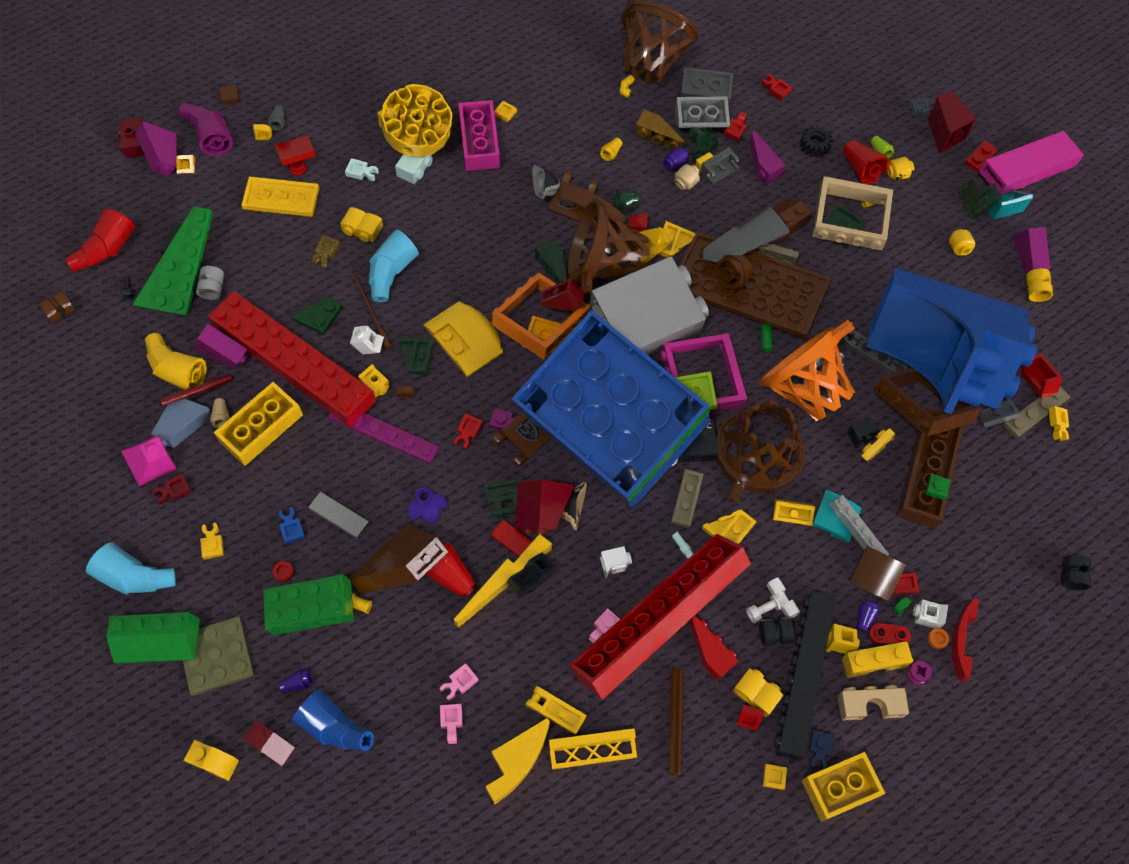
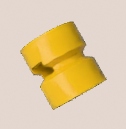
M1042 268L1029 271L1026 274L1027 286H1029L1027 288L1029 300L1043 302L1052 298L1053 289L1050 271Z

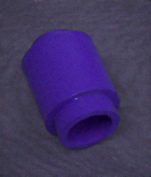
M677 147L665 156L663 160L664 167L668 171H675L688 161V152L684 148Z

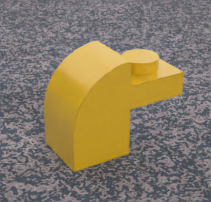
M196 740L193 741L183 760L229 781L239 762L235 757Z

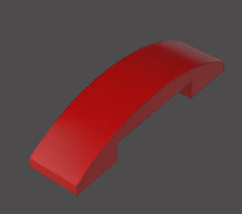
M976 598L962 610L957 618L952 634V661L956 675L961 682L966 681L971 676L972 657L964 656L968 623L977 619L979 599Z

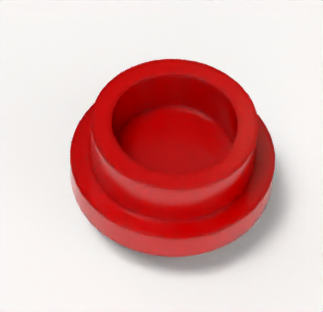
M303 161L289 165L290 173L295 176H300L307 170L306 164Z

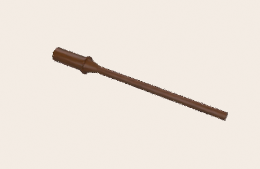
M354 276V280L377 326V335L384 337L382 343L385 349L389 350L392 348L386 330L380 326L357 276Z

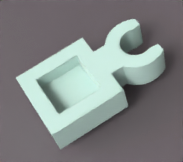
M352 158L345 170L346 176L359 180L367 177L368 180L375 181V175L371 173L378 174L377 167H368L367 162Z

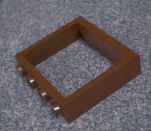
M914 368L880 376L874 390L926 437L974 423L982 409L980 405L976 407L958 401L952 414L946 413L933 417L899 388L920 382L942 400L931 382Z

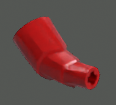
M104 209L92 231L91 237L81 246L80 250L66 257V262L73 272H77L89 266H95L110 256H116L136 228L134 222L117 211Z

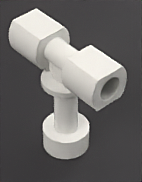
M775 578L767 584V588L772 594L770 596L771 601L759 607L752 605L746 608L747 615L753 623L761 620V615L773 608L778 611L782 610L784 615L790 617V619H793L800 613L794 601L788 600L784 593L786 589L779 578Z

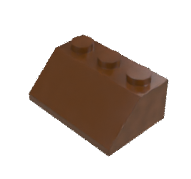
M785 199L772 208L789 229V234L771 241L769 244L777 245L809 223L812 211L801 200Z

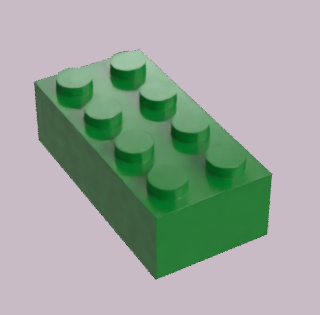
M343 574L263 589L265 630L273 635L354 621L351 580Z

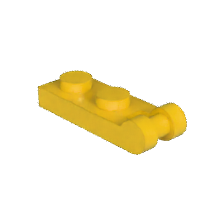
M536 686L533 690V696L527 700L525 705L576 735L587 715ZM541 698L546 700L543 706L538 704Z

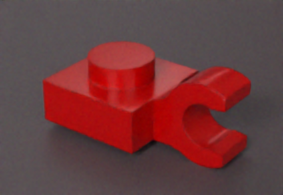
M740 112L737 120L731 118L730 127H726L723 135L739 141L747 126L743 124L747 114Z

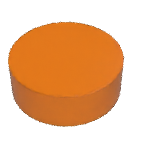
M935 628L928 633V644L934 649H943L949 643V635L945 630Z

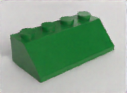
M189 612L110 616L106 638L113 662L115 664L195 660L200 619Z

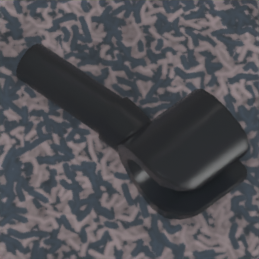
M129 276L125 277V285L121 288L124 299H133L134 289L129 287Z

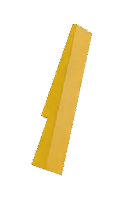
M539 534L514 563L507 558L454 618V624L458 628L506 589L509 586L507 584L508 578L521 571L529 559L541 552L544 555L552 550V543Z

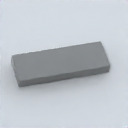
M322 492L317 495L309 506V510L356 539H359L369 525V521Z

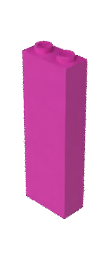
M1064 131L987 159L979 172L997 195L1002 196L1075 167L1084 154Z

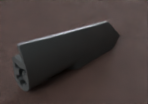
M768 207L740 228H732L706 246L703 250V260L717 263L725 255H744L789 234V229L771 207Z

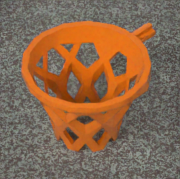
M846 320L835 329L830 327L822 331L773 367L759 380V384L772 389L802 408L814 421L822 420L826 417L824 407L836 411L841 407L839 396L849 400L855 393L846 376L837 345L842 337L855 329L853 323ZM822 357L824 359L822 371L816 370V360ZM796 375L804 378V385L793 384L790 377ZM837 375H838L839 378H840L841 386L838 385ZM819 385L827 388L828 398L820 395ZM802 399L812 402L813 406L805 403Z

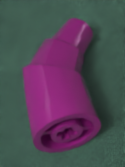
M189 103L181 104L179 115L189 120L195 126L200 149L205 154L217 156L231 150L233 140L228 126L219 111H212L206 107Z

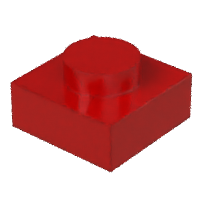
M743 704L737 719V725L757 731L764 711Z

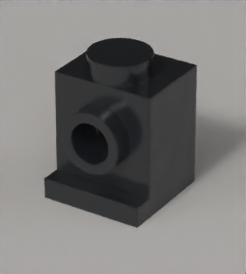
M871 417L851 424L847 433L854 447L857 448L861 442L869 443L874 440L875 435L880 433V429Z

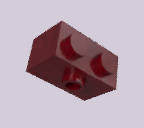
M141 117L119 120L120 128L117 130L121 139L118 142L120 152H124L126 158L145 156L135 134L136 129L142 123Z

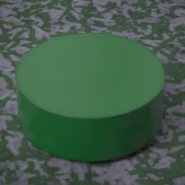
M904 597L894 606L893 611L900 616L913 602L908 597Z

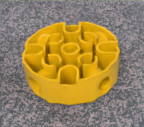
M406 85L405 88L390 93L384 102L381 128L386 141L395 150L406 156L424 157L432 155L444 147L450 136L452 112L450 106H448L444 97L438 91L425 85Z

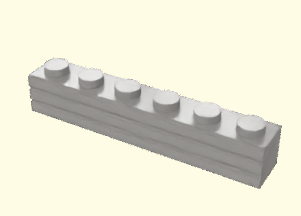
M843 495L829 504L864 550L866 546H869L889 555Z

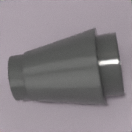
M275 106L267 120L268 125L274 131L281 130L285 125L284 108L281 106Z

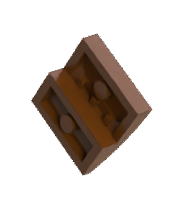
M866 546L850 582L889 601L906 564Z

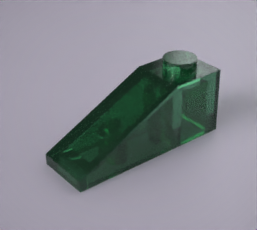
M551 238L535 247V258L551 279L558 284L567 280L564 250L559 242L557 243L554 238Z

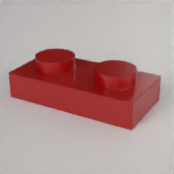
M984 140L965 160L964 164L978 173L985 161L992 158L999 149Z

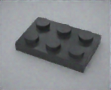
M684 67L681 97L727 96L728 103H730L733 73Z

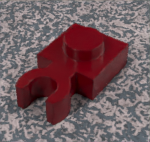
M183 473L165 481V488H156L152 491L155 496L162 494V497L156 500L159 505L164 504L169 497L175 501L192 492Z

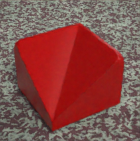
M648 213L629 217V227L638 232L646 231Z

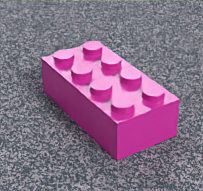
M493 100L459 103L466 171L500 168Z

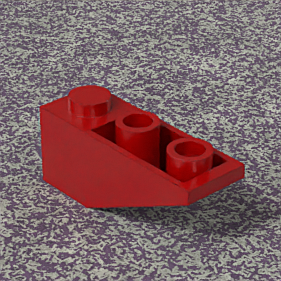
M694 616L689 624L703 667L719 682L736 666L739 660L732 649H727L722 644L721 638L716 633L712 634L703 619H698Z

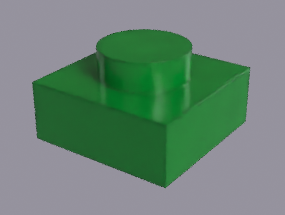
M931 474L925 494L945 500L948 496L951 480Z

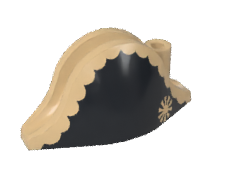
M582 482L573 488L561 518L571 523L574 530L578 528L586 493V482Z

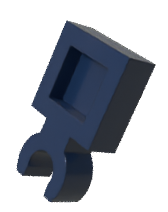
M812 730L809 752L814 753V757L809 762L810 768H814L815 761L821 763V770L827 768L825 756L831 757L834 735Z

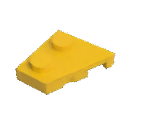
M658 227L639 232L650 240L649 243H644L650 248L648 256L639 257L640 261L644 264L648 263L670 244L664 228Z

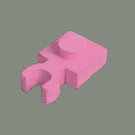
M465 663L449 676L452 682L443 684L440 687V691L443 692L446 689H450L451 694L446 697L450 701L455 697L456 691L459 690L464 694L479 679Z

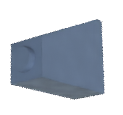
M187 399L168 404L151 435L159 434L165 447L174 448L210 420L211 412L208 407Z

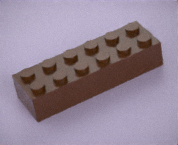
M927 408L926 410L933 417L946 414L932 408ZM964 426L928 437L918 430L896 517L933 529L942 522L947 498L942 500L926 495L928 479L933 474L952 480Z

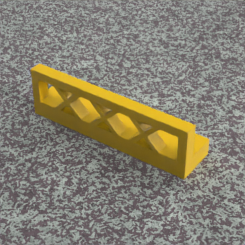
M635 729L549 740L552 770L637 758ZM630 741L631 754L623 755L617 750L621 742ZM600 745H606L612 749L608 757H601L596 753ZM579 748H586L591 752L586 760H580L574 755ZM555 751H565L570 757L565 763L556 764ZM593 755L597 757L595 759H590ZM571 758H574L576 760L573 762H569Z

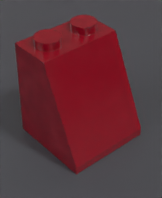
M952 91L945 94L942 93L935 99L936 102L930 110L931 113L928 117L939 153L966 140L977 119Z
M547 480L519 481L515 529L522 530V534H547V531L555 530L574 485Z

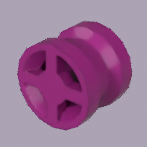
M916 661L907 669V678L916 685L923 684L932 675L931 667L924 661Z

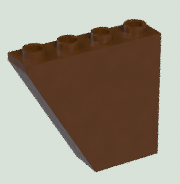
M406 524L348 579L351 580V584L360 594L415 582L427 573L448 551L436 536Z

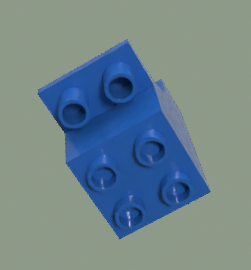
M895 268L870 326L866 347L894 357L922 374L940 394L944 405V412L952 414L958 401L976 407L983 404L998 409L1004 396L1009 398L1015 396L1020 384V376L1015 374L1020 365L1029 367L1035 357L1037 345L1031 342L1034 338L1036 327L1029 325L1028 309Z

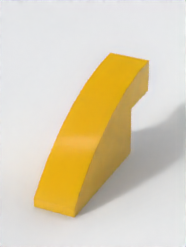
M548 718L492 751V756L503 774L502 777L485 786L494 804L508 796L524 780L536 763L548 733L550 723Z

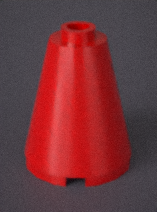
M856 140L849 141L844 146L843 153L863 184L870 185L880 179L878 176L881 173L885 174L887 171L889 159L886 155Z
M448 541L444 544L448 553L425 575L459 597L464 595L468 597L475 590L473 587L475 581L452 544Z

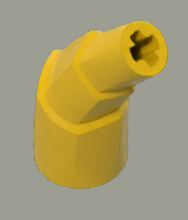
M158 333L149 334L145 338L148 353L146 357L153 369L152 374L184 390L203 383L207 370L204 359L180 352H173Z

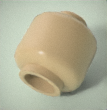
M685 164L675 173L674 182L681 190H690L699 182L700 171L695 165Z

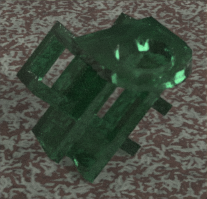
M708 127L691 128L687 134L697 141L691 154L694 162L697 160L695 158L696 152L703 151L707 154L711 152L712 148H717L719 142L715 139L717 133Z

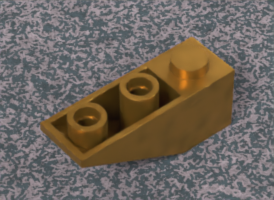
M643 110L636 123L635 135L653 141L655 144L666 146L671 150L677 147L683 148L684 140L660 115Z

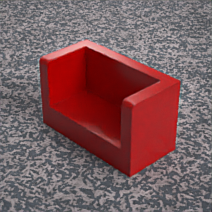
M1043 354L1035 355L1029 367L1023 366L1021 371L1023 378L1040 398L1058 394L1063 377Z

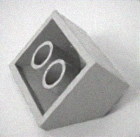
M727 96L677 97L675 104V121L679 128L730 127Z

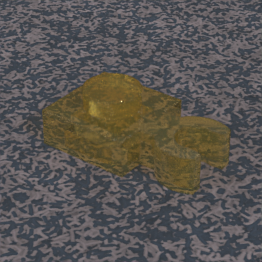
M323 235L315 248L317 254L313 256V264L316 265L317 261L322 260V267H326L327 257L333 259L340 246V242Z

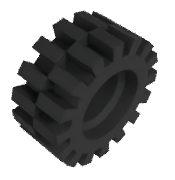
M814 125L810 128L807 127L803 131L800 140L802 152L805 151L806 155L809 153L810 157H813V155L816 158H819V155L823 157L824 154L828 153L832 144V134H829L828 129L825 131L823 126L821 129L819 125H816V128H814ZM810 139H817L821 141L822 144H815L811 142Z

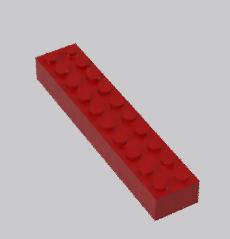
M235 291L208 315L215 329L245 347L247 353L351 428L356 420L376 402L372 389Z
M715 534L569 665L578 681L603 700L751 564L744 548L719 534Z

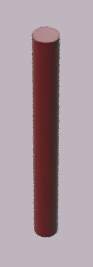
M228 374L159 399V405L163 407L232 381V377Z

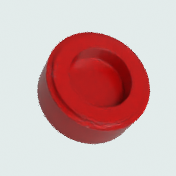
M281 561L274 566L273 575L277 581L287 582L294 576V568L289 562Z

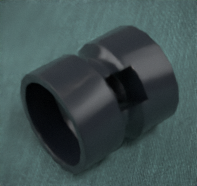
M1082 555L1064 557L1063 570L1065 573H1063L1062 586L1076 591L1090 589L1091 576L1089 573L1091 572V559Z
M779 617L776 621L771 618L759 621V634L764 647L774 646L777 642H780L781 645L794 642V628L790 617Z

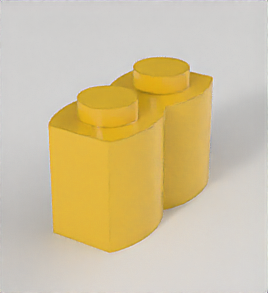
M354 207L349 208L340 223L342 231L346 235L357 236L364 242H374L383 228L382 218L371 213H365Z
M749 668L732 691L751 707L763 710V716L767 717L783 697V694L780 692L779 686L772 682H766L763 679L764 675L760 671Z

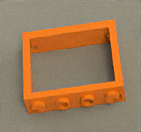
M537 273L534 277L529 278L523 287H519L513 296L508 297L500 307L494 309L492 325L545 360L590 312L591 306L583 301L582 306L572 309L571 311L574 313L544 341L507 317L537 288L543 292L544 289L556 285V283L544 275Z

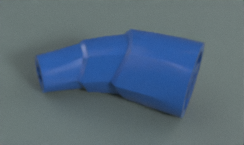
M319 689L314 691L304 701L291 719L295 725L321 744H330L342 749L367 751L374 743L372 732L356 725Z

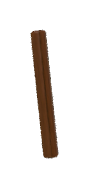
M672 669L669 774L675 776L681 774L682 669Z

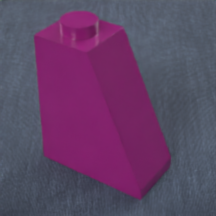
M143 121L136 129L135 134L152 171L169 176L176 168V133Z
M1046 227L1030 228L1012 235L1025 274L1039 268L1050 270Z
M209 324L201 332L193 347L195 351L234 369L237 364L241 366L247 358L244 355L247 351L245 347Z

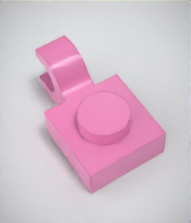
M607 608L594 622V626L597 629L591 633L589 640L592 643L597 641L620 619Z
M440 705L441 729L447 728L448 744H457L456 728L463 727L462 705Z

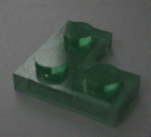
M971 180L958 190L971 219H977L1002 199L996 185L992 183L980 192L976 182Z

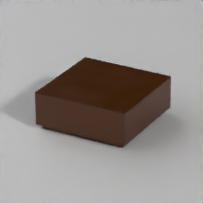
M220 87L221 103H239L238 87Z

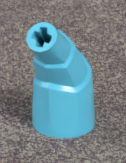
M398 229L386 239L369 261L371 263L369 284L371 285L372 300L375 302L388 301L390 286L395 274H399L413 259L419 256V252L412 241Z
M114 542L102 546L92 556L86 567L87 574L126 595L129 593L155 592L157 589L176 586L174 568L157 569L156 567L144 566L139 560Z

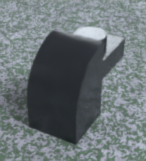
M541 552L529 559L521 571L509 577L507 584L519 597L527 592L531 593L549 577L555 565Z

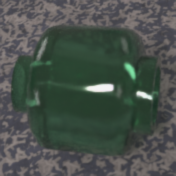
M629 188L618 190L612 201L613 206L623 213L634 211L640 203V198L635 190Z

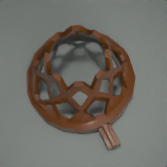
M644 0L627 2L621 16L623 23L621 26L622 33L626 34L622 70L627 72L630 68L631 75L635 79H638L645 73L646 83L652 84L656 80V83L659 84L672 64L691 44L698 40L699 30L687 17L669 7ZM635 13L637 15L638 21L634 18ZM643 14H648L650 16L646 20H644ZM655 16L661 19V33L647 28ZM666 21L674 25L667 29ZM678 29L682 30L679 39L668 37ZM684 34L687 35V39H683ZM639 39L640 46L635 47L636 42ZM656 46L660 47V53L652 56L650 51ZM643 60L644 66L637 71L636 66ZM657 67L656 72L651 76V71Z
M592 199L584 209L574 232L567 260V280L572 278L581 286L583 292L586 293L587 291H592V281L618 280L641 270L645 265L638 257L648 256L650 248L644 243H649L650 240L647 236L622 222L602 203V200ZM591 225L595 232L587 234ZM593 238V242L589 250L586 246L583 245L584 240ZM582 250H583V252H584L587 256L584 257V258H582V259H580V257H581V252H582Z
M767 401L761 405L757 403L751 409L736 412L725 420L718 430L716 437L718 448L716 462L724 476L734 484L727 496L731 503H737L744 490L755 493L776 492L790 485L802 471L805 463V445L797 429L793 412L788 407H780L776 401ZM751 414L765 415L781 421L792 432L791 439L787 438L778 449H776L773 443H766L759 447L757 436L754 433L747 434L750 425L749 416ZM739 420L733 431L728 433V428ZM742 426L740 434L735 433ZM730 441L737 445L736 457L728 458L727 447ZM750 441L751 452L741 455L743 443ZM788 447L789 455L786 460L782 455ZM796 450V463L792 466L789 464L792 452ZM769 451L772 459L763 466L760 456ZM753 462L758 472L751 476L742 473L741 463ZM774 465L781 467L782 470L779 476L771 480L765 473Z

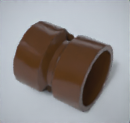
M62 289L54 293L51 299L45 298L38 302L52 324L61 319L62 314L68 315L75 311V308Z

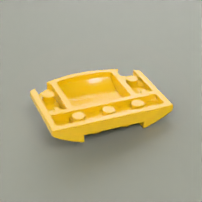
M457 302L423 324L466 377H469L503 354L501 339L492 323L480 311L463 302Z

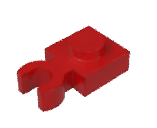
M771 74L767 75L768 81L762 80L761 85L765 88H770L769 93L781 101L792 92L793 87L780 78L776 81Z
M465 413L457 429L461 435L455 438L454 444L458 446L460 441H465L463 448L467 450L470 446V437L476 439L484 422Z

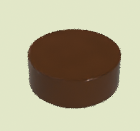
M399 386L396 388V396L402 399L413 398L415 396V388L412 386Z

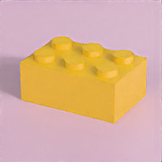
M865 752L801 780L821 822L886 794Z

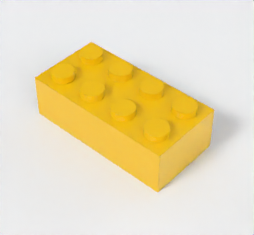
M272 382L219 427L214 434L218 441L238 461L246 466L300 419L303 414L300 406Z

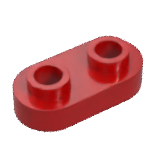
M876 623L868 631L869 639L877 645L909 643L911 639L909 630L900 625ZM877 630H881L883 632V636H880L877 633ZM898 633H902L904 638H900Z

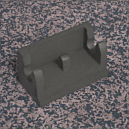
M728 147L703 162L701 174L711 185H714L739 170L737 162L740 160L732 149Z

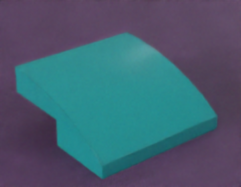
M826 490L813 526L830 532V536L849 543L852 534L829 506L832 501L841 495ZM846 498L859 515L861 507Z

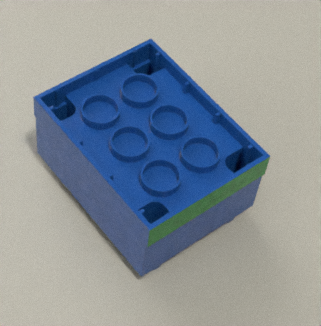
M593 310L585 316L512 397L513 402L529 421L632 510L710 423V407L706 402Z

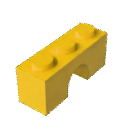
M901 642L847 652L842 657V662L847 678L867 675L880 669L890 671L906 668L913 662L908 643Z

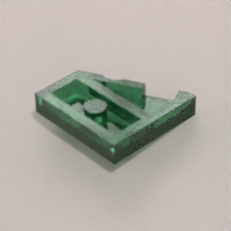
M398 337L409 374L428 375L434 340Z

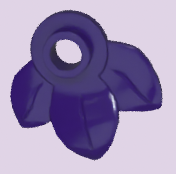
M423 487L415 492V500L410 503L408 512L412 521L422 516L426 522L435 524L439 517L438 509L446 508L447 502L441 494H435L431 489ZM426 495L428 496V498L426 500H422L421 496Z

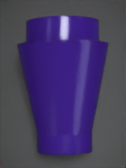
M864 600L859 605L857 630L868 633L870 626L879 613V606L877 604Z
M300 669L286 679L279 681V687L283 694L308 689L309 686L313 685L312 676L308 669Z

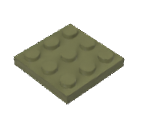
M240 616L198 630L195 660L183 661L191 696L255 676Z

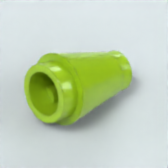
M879 136L872 138L870 143L874 150L886 155L888 159L894 154L892 145Z

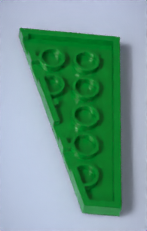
M199 207L192 208L139 293L133 306L188 317L213 216L212 210Z

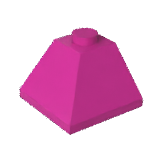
M159 434L121 451L139 486L177 469Z

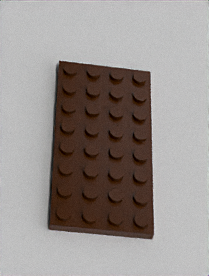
M696 232L679 265H684L690 274L692 284L688 287L694 298L701 296L707 304L806 339L831 282V277L755 251H750L742 256H745L751 263V278L739 290L725 289L717 279L719 276L718 268H716L717 263L703 260L704 248L718 238Z

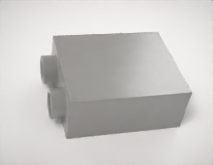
M672 256L594 289L591 293V309L648 356L662 350L665 343L682 341L700 333L706 320L705 317L709 316L708 307L701 296L694 298L688 287L691 286L692 281L687 268L684 265L677 267Z

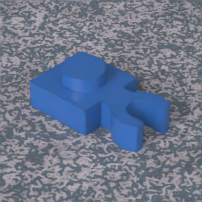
M289 507L290 514L288 516H284L282 510L279 511V516L284 521L279 526L286 545L305 539L299 518L294 519L295 512L292 507Z

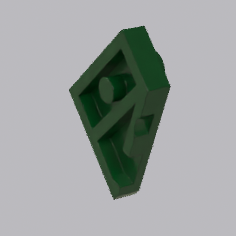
M325 297L294 315L293 321L324 335L342 310L343 305L329 297Z

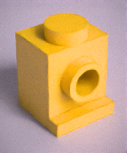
M373 364L358 376L360 382L373 390L375 398L385 394L389 388L388 379Z
M833 624L830 628L826 652H831L832 650L846 654L847 652L856 651L860 644V640L857 638V629Z

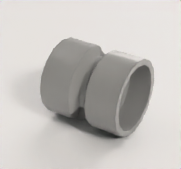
M214 266L202 267L197 284V295L206 300L219 299L224 272Z

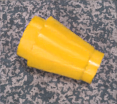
M615 138L602 146L600 151L601 157L605 161L614 160L623 144L619 138Z

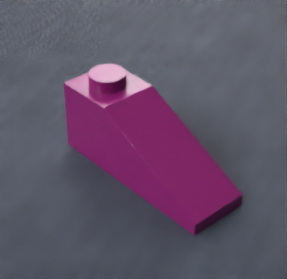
M755 130L752 131L749 143L758 178L763 180L765 184H768L783 176L786 165Z

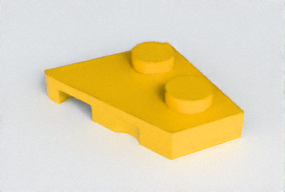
M666 221L663 228L670 240V244L658 254L666 258L674 257L692 242L696 233Z
M890 428L887 431L883 429L876 436L878 440L873 445L869 443L862 450L863 454L861 456L867 462L871 461L891 440L893 441L896 438L895 433Z
M740 509L729 516H723L718 518L717 521L704 524L702 530L711 537L719 534L739 544L757 521Z

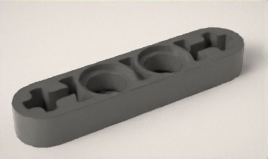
M854 330L841 339L845 347L888 374L897 372L895 370L897 366L901 367L899 371L907 369V364L887 354L873 349L870 352H864L861 346L867 345L868 338ZM883 355L887 361L881 362L877 356Z

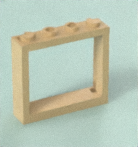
M824 176L819 191L812 237L883 250L887 241L893 190ZM826 194L884 205L881 234L822 223Z

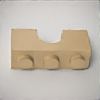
M896 685L884 687L885 689H877L876 686L865 687L864 690H856L855 687L844 688L838 695L841 721L862 720L867 716L866 705L868 702L875 703L880 707L883 719L905 717L909 714L905 688H897Z

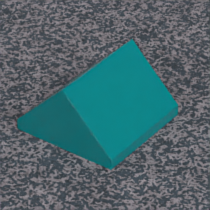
M1014 190L1002 196L994 194L982 197V201L992 219L995 220L1024 212L1032 200L1033 194Z

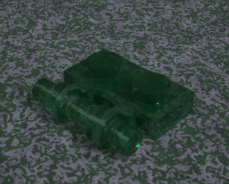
M522 478L484 485L487 506L495 504L496 509L488 510L489 518H503V515L509 514L516 515L518 482L523 481ZM513 502V506L502 508L501 503Z

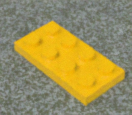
M249 177L241 206L243 210L313 217L319 185Z

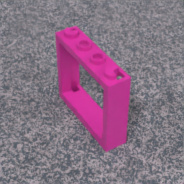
M729 333L664 344L663 350L660 351L661 361L665 362L666 367L664 369L674 377H678L673 353L720 346L734 396L717 398V409L710 411L715 412L745 406L747 396Z

